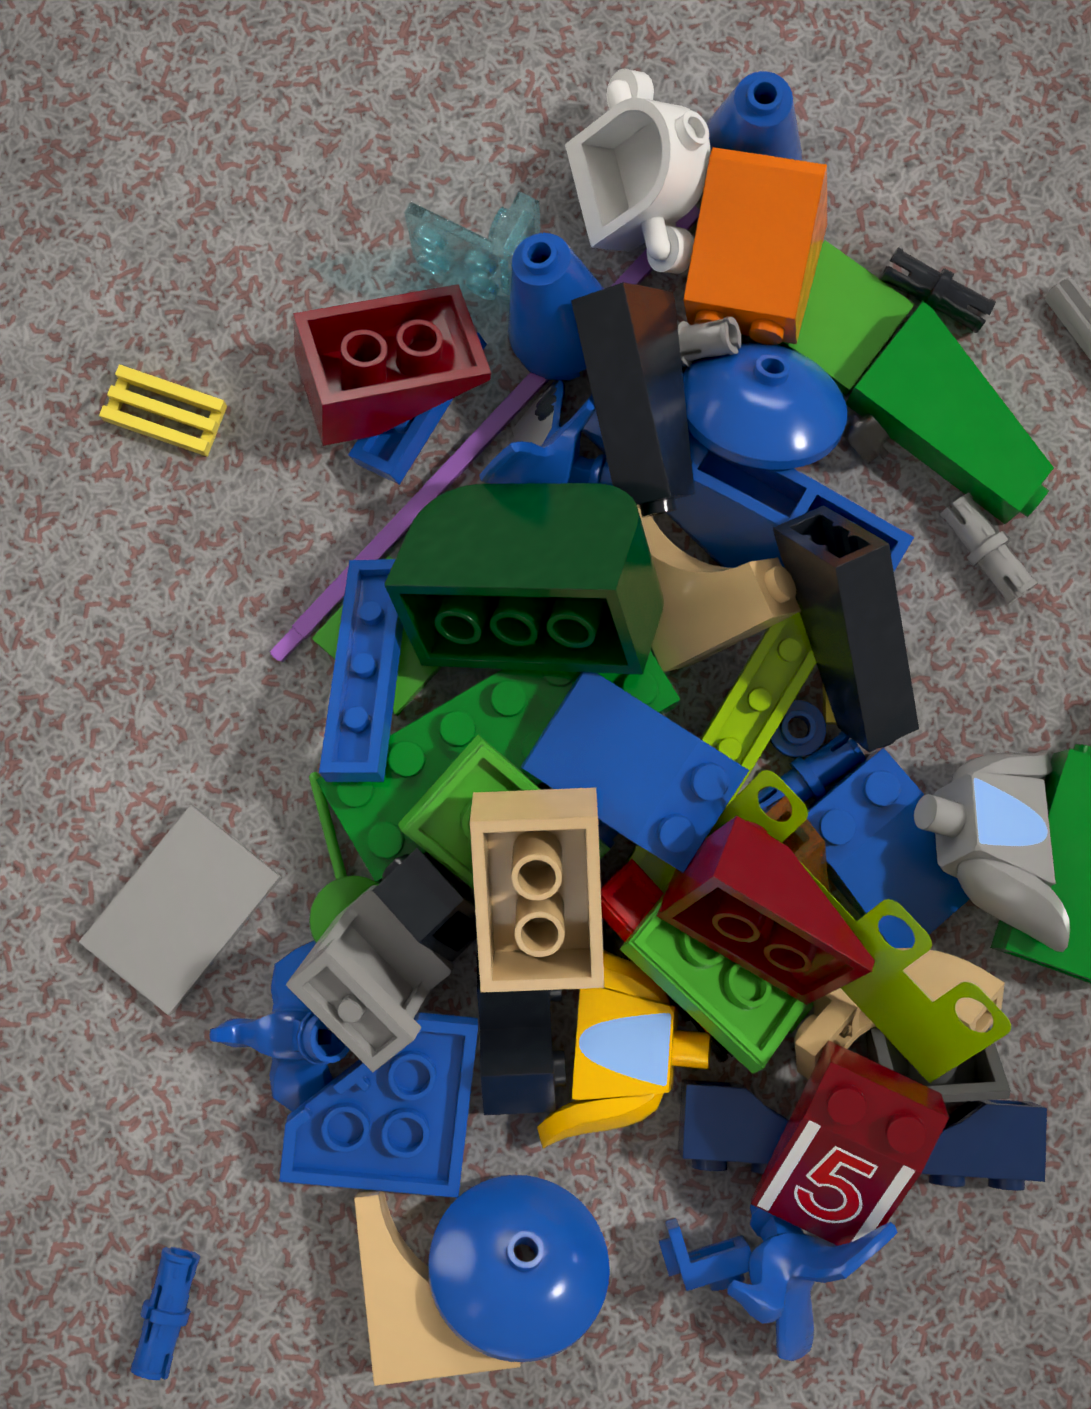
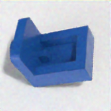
M677 1219L665 1221L669 1237L659 1240V1245L669 1277L681 1274L686 1291L708 1284L712 1291L728 1289L730 1283L734 1280L745 1281L743 1273L749 1272L748 1261L751 1250L743 1235L687 1252Z

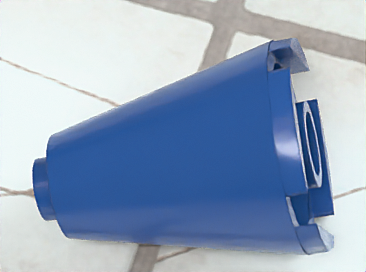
M759 71L747 75L706 122L709 129L711 151L712 147L802 161V150L792 91L788 83L775 73Z
M551 233L532 235L524 239L514 251L511 270L508 335L514 353L529 372L547 380H571L580 377L579 372L586 369L571 300L604 288L561 237Z

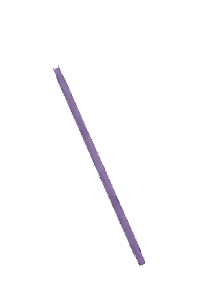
M694 206L684 217L676 222V227L689 230L697 222L700 209ZM647 249L612 286L622 282L639 285L653 271L647 259ZM530 372L354 560L382 559L406 534L414 518L422 508L433 499L442 495L549 380ZM348 566L297 619L289 632L270 651L277 661L283 662L344 600Z

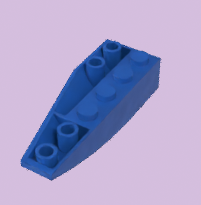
M595 410L583 428L582 433L605 454ZM690 432L689 442L695 494L675 499L677 510L666 513L721 567L736 568L748 562L778 558L781 566L784 567L774 537L773 527L821 506H826L889 543L893 571L896 570L914 539L908 533L794 468L770 470L735 463L706 448Z

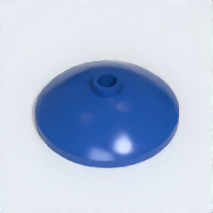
M741 342V348L738 349L739 352L737 354L694 360L691 366L685 369L683 383L688 431L706 448L727 460L760 469L784 470L798 468L824 458L837 446L843 435L847 422V405L840 388L822 367L794 350L779 345Z
M527 1175L500 1176L471 1187L461 1194L446 1210L438 1223L430 1246L428 1258L429 1284L432 1297L441 1317L454 1334L465 1344L486 1356L509 1362L538 1361L559 1354L572 1346L588 1331L595 1321L606 1298L609 1285L610 1266L608 1249L595 1218L587 1207L569 1191L555 1183L538 1177ZM518 1245H527L534 1251L535 1259L530 1262L520 1261L515 1256L513 1249Z

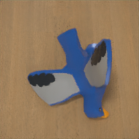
M555 380L542 392L513 428L515 442L510 443L484 468L479 474L480 480L489 484L598 483L613 486L606 454H600L596 459H587L580 455L581 432L596 410L593 396L591 395L574 416L561 427L560 413L565 396V384L562 380Z

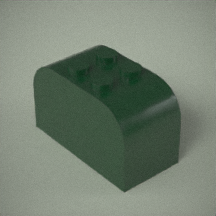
M598 483L472 484L450 490L433 499L416 515L384 584L421 666L643 675L664 606L663 593L635 501L620 488Z

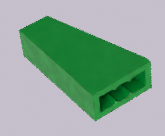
M922 301L854 387L846 401V405L962 493H971L974 497L973 500L1002 523H1008L1019 512L1028 517L1049 492L1042 483L1054 467L935 311Z
M1075 744L1073 749L1069 748L1053 753L1050 761L1053 771L1044 780L1056 883L1050 887L1063 903L1069 917L1070 935L1068 947L1064 952L1055 951L1022 931L999 920L990 948L1091 984V746Z

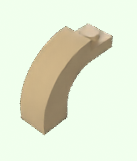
M896 948V949H899V950H908V949H910V948ZM929 950L903 970L932 1002L959 983L970 982L978 986L1002 1010L1005 983L969 961L940 951ZM841 988L814 1001V1014L805 1019L795 1035L797 1072L808 1080L828 1040L848 1049L859 1036L876 1027ZM961 998L956 1002L955 1010L957 1016L968 1028L977 1032H986L993 1024L990 1011L981 1002L973 998Z

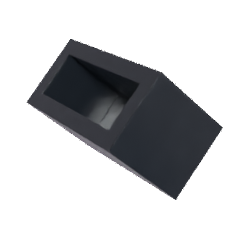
M416 848L410 855L404 854L396 858L385 869L382 875L383 881L373 889V892L420 944L453 962L477 939L475 900L438 863Z

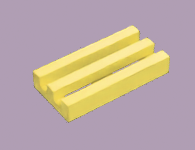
M119 364L115 373L118 379L115 386H110L107 394L110 398L107 406H102L99 414L102 420L208 457L227 408L225 401ZM131 384L211 413L209 418L128 391ZM125 403L203 430L201 438H197L121 412L120 409L122 404Z

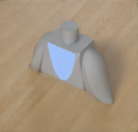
M1041 750L1036 753H992L970 759L953 774L951 783L938 789L934 795H924L918 801L914 811L915 824L922 830L935 833L938 865L943 872L958 878L963 891L973 904L989 915L1022 931L1049 948L1058 952H1064L1069 942L1070 921L1063 903L1050 887L1056 883L1045 783L1042 780L1053 771L1048 751Z

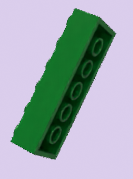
M651 650L643 675L598 673L662 715L674 709L680 701V697ZM502 669L390 735L384 782H326L322 776L316 779L375 882L381 883L383 881V872L396 858L404 854L410 855L416 848L427 856L430 855L400 830L398 823L477 735L487 741L539 787L542 788L547 785L524 770L521 765L581 672Z

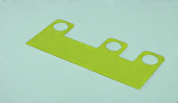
M764 770L723 810L707 837L735 816H738L745 821L762 826L771 837L782 843L807 820L808 810L803 801L777 774ZM763 787H774L788 798L792 807V815L787 821H775L763 812L758 802V793ZM804 866L875 960L872 972L841 987V989L928 1083L936 1080L1009 1034L1011 1023L1008 1017L975 984L961 982L932 1002L903 971L931 949L932 940L929 934L898 902L885 899L856 921ZM892 915L905 921L914 933L915 942L913 947L908 950H899L889 945L879 932V920L883 916ZM961 998H973L985 1005L993 1018L991 1030L977 1032L965 1026L957 1016L955 1010L956 1002Z

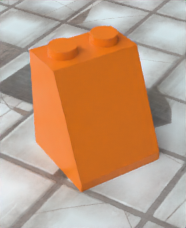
M712 147L683 298L687 322L690 325L733 317L739 325L741 335L750 336L751 339L758 343L766 345H778L781 342L797 344L828 224L827 164Z

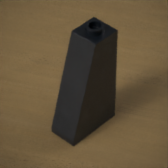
M622 282L571 300L612 485L625 491L633 498L637 508L641 510L642 518L677 510L675 499L693 495L695 490L677 314L673 292Z
M821 506L773 527L774 537L784 567L790 573L795 583V598L801 609L800 615L838 729L868 752L889 746L897 739L918 730L919 724L889 543L826 506Z

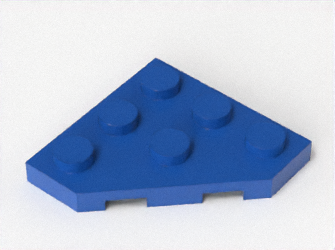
M417 1013L413 1019L421 1026V1029L414 1041L380 1068L372 1072L360 1059L287 1115L279 1182L458 1198L479 1026L478 1018Z

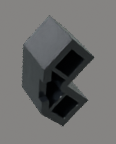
M477 945L480 1073L484 1115L555 1112L554 1087H566L564 1050L552 1051L550 1002L562 1001V990L481 993Z

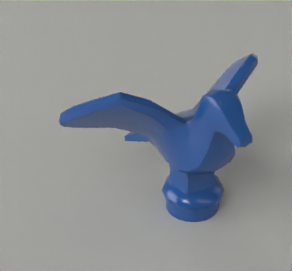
M314 940L294 949L274 964L271 983L272 1013L260 1019H229L218 1027L210 1029V1041L222 1043L230 1047H251L264 1055L272 1057L269 1074L272 1098L292 1112L333 1080L327 1064L340 1061L350 1050L286 986L291 976L315 946Z
M750 1204L752 1215L750 1226L755 1234L763 1240L753 1250L748 1261V1271L752 1285L734 1280L730 1283L727 1293L739 1302L750 1316L762 1324L771 1323L776 1320V1350L780 1359L788 1361L800 1359L811 1350L813 1344L814 1321L811 1290L814 1282L827 1283L846 1279L898 1233L892 1222L876 1228L853 1242L837 1246L822 1238L806 1235L801 1228Z

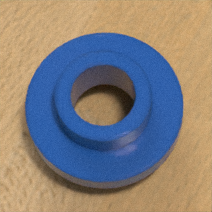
M794 700L770 741L776 750L788 757L808 756L815 752L824 741L826 735L824 717L818 708L811 703ZM799 718L806 723L808 731L804 738H795L789 733L788 722L790 719Z

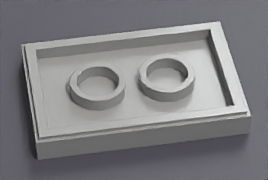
M190 805L89 928L79 943L163 1012L171 1015L282 879V876L198 808Z

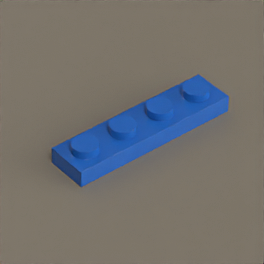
M395 559L349 560L319 773L326 782H384L403 634V625L384 586Z

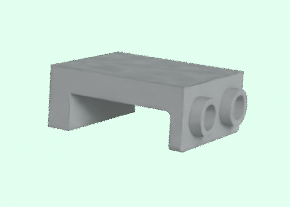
M375 885L368 888L335 917L286 983V986L372 1072L376 1071L414 1041L421 1029V1026L413 1019L430 990L449 976L454 967L450 960L420 944L373 892V889L377 887Z

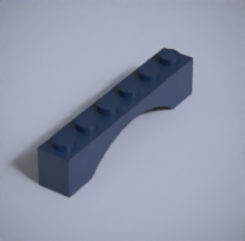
M682 1079L678 1151L683 1159H692L691 1167L698 1170L726 1171L727 1162L751 1163V1172L763 1174L789 1120L764 1105L741 1083ZM999 1099L967 1101L949 1114V1119L921 1174H929V1183L951 1187L965 1186V1177L988 1178L989 1187L1013 1191L1025 1190V1181L1045 1182L1047 1108L1030 1101Z

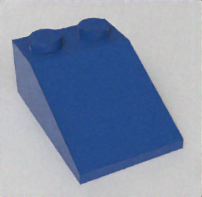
M591 672L580 673L521 765L524 770L553 789L596 788L599 820L683 873L749 772L748 769L598 673Z
M881 748L869 754L865 761L855 766L826 791L825 795L812 803L807 808V820L791 835L862 917L881 901L890 899L898 902L928 934H931L969 900V897L963 891L958 878L943 872L938 865L935 833L922 830L915 824L914 811L918 801L924 796L923 792L884 748ZM892 915L883 916L879 920V932L889 945L894 948L913 947L915 942L914 933L905 921Z

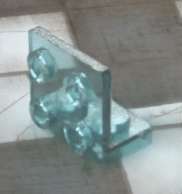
M518 191L510 208L501 207L491 224L488 239L413 202L409 203L404 214L412 252L416 256L417 263L422 268L441 277L449 272L465 280V285L470 291L486 300H495L496 296L510 302L512 257L515 249L524 239L540 233V201Z

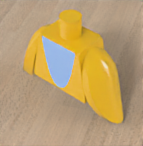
M603 950L604 988L580 989L572 1099L576 1101L556 1109L555 1112H551L537 1126L542 1149L565 1138L614 1130L641 1122L658 1109L663 1094L669 1093L673 1089L675 1066L709 1069L711 1034L677 1030L679 1005L671 1003L669 995L634 962L616 956L611 952Z

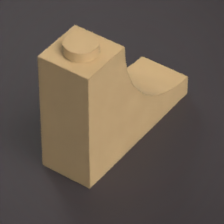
M638 508L664 599L663 611L652 643L653 652L664 672L694 665L801 612L795 598L796 587L790 573L781 566L778 558L752 561L736 568H725L702 562L673 544L659 529L652 517L642 518L641 510Z
M359 1189L354 1197L374 1386L521 1367V1362L503 1361L486 1356L465 1344L454 1334L441 1317L435 1305L429 1284L428 1266L407 1246L393 1222L386 1202L385 1191Z

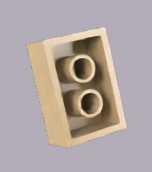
M596 788L473 792L470 835L481 993L604 988Z

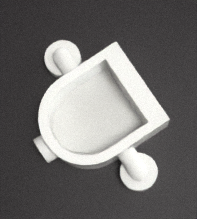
M620 69L612 76L607 87V104L610 110L565 144L591 248L629 252L646 243L647 259L655 271L680 274L690 266L694 240L687 229L676 227V222L696 205L704 191L711 155L709 129L704 119L698 113L680 105L654 101L653 83L646 73L630 69Z

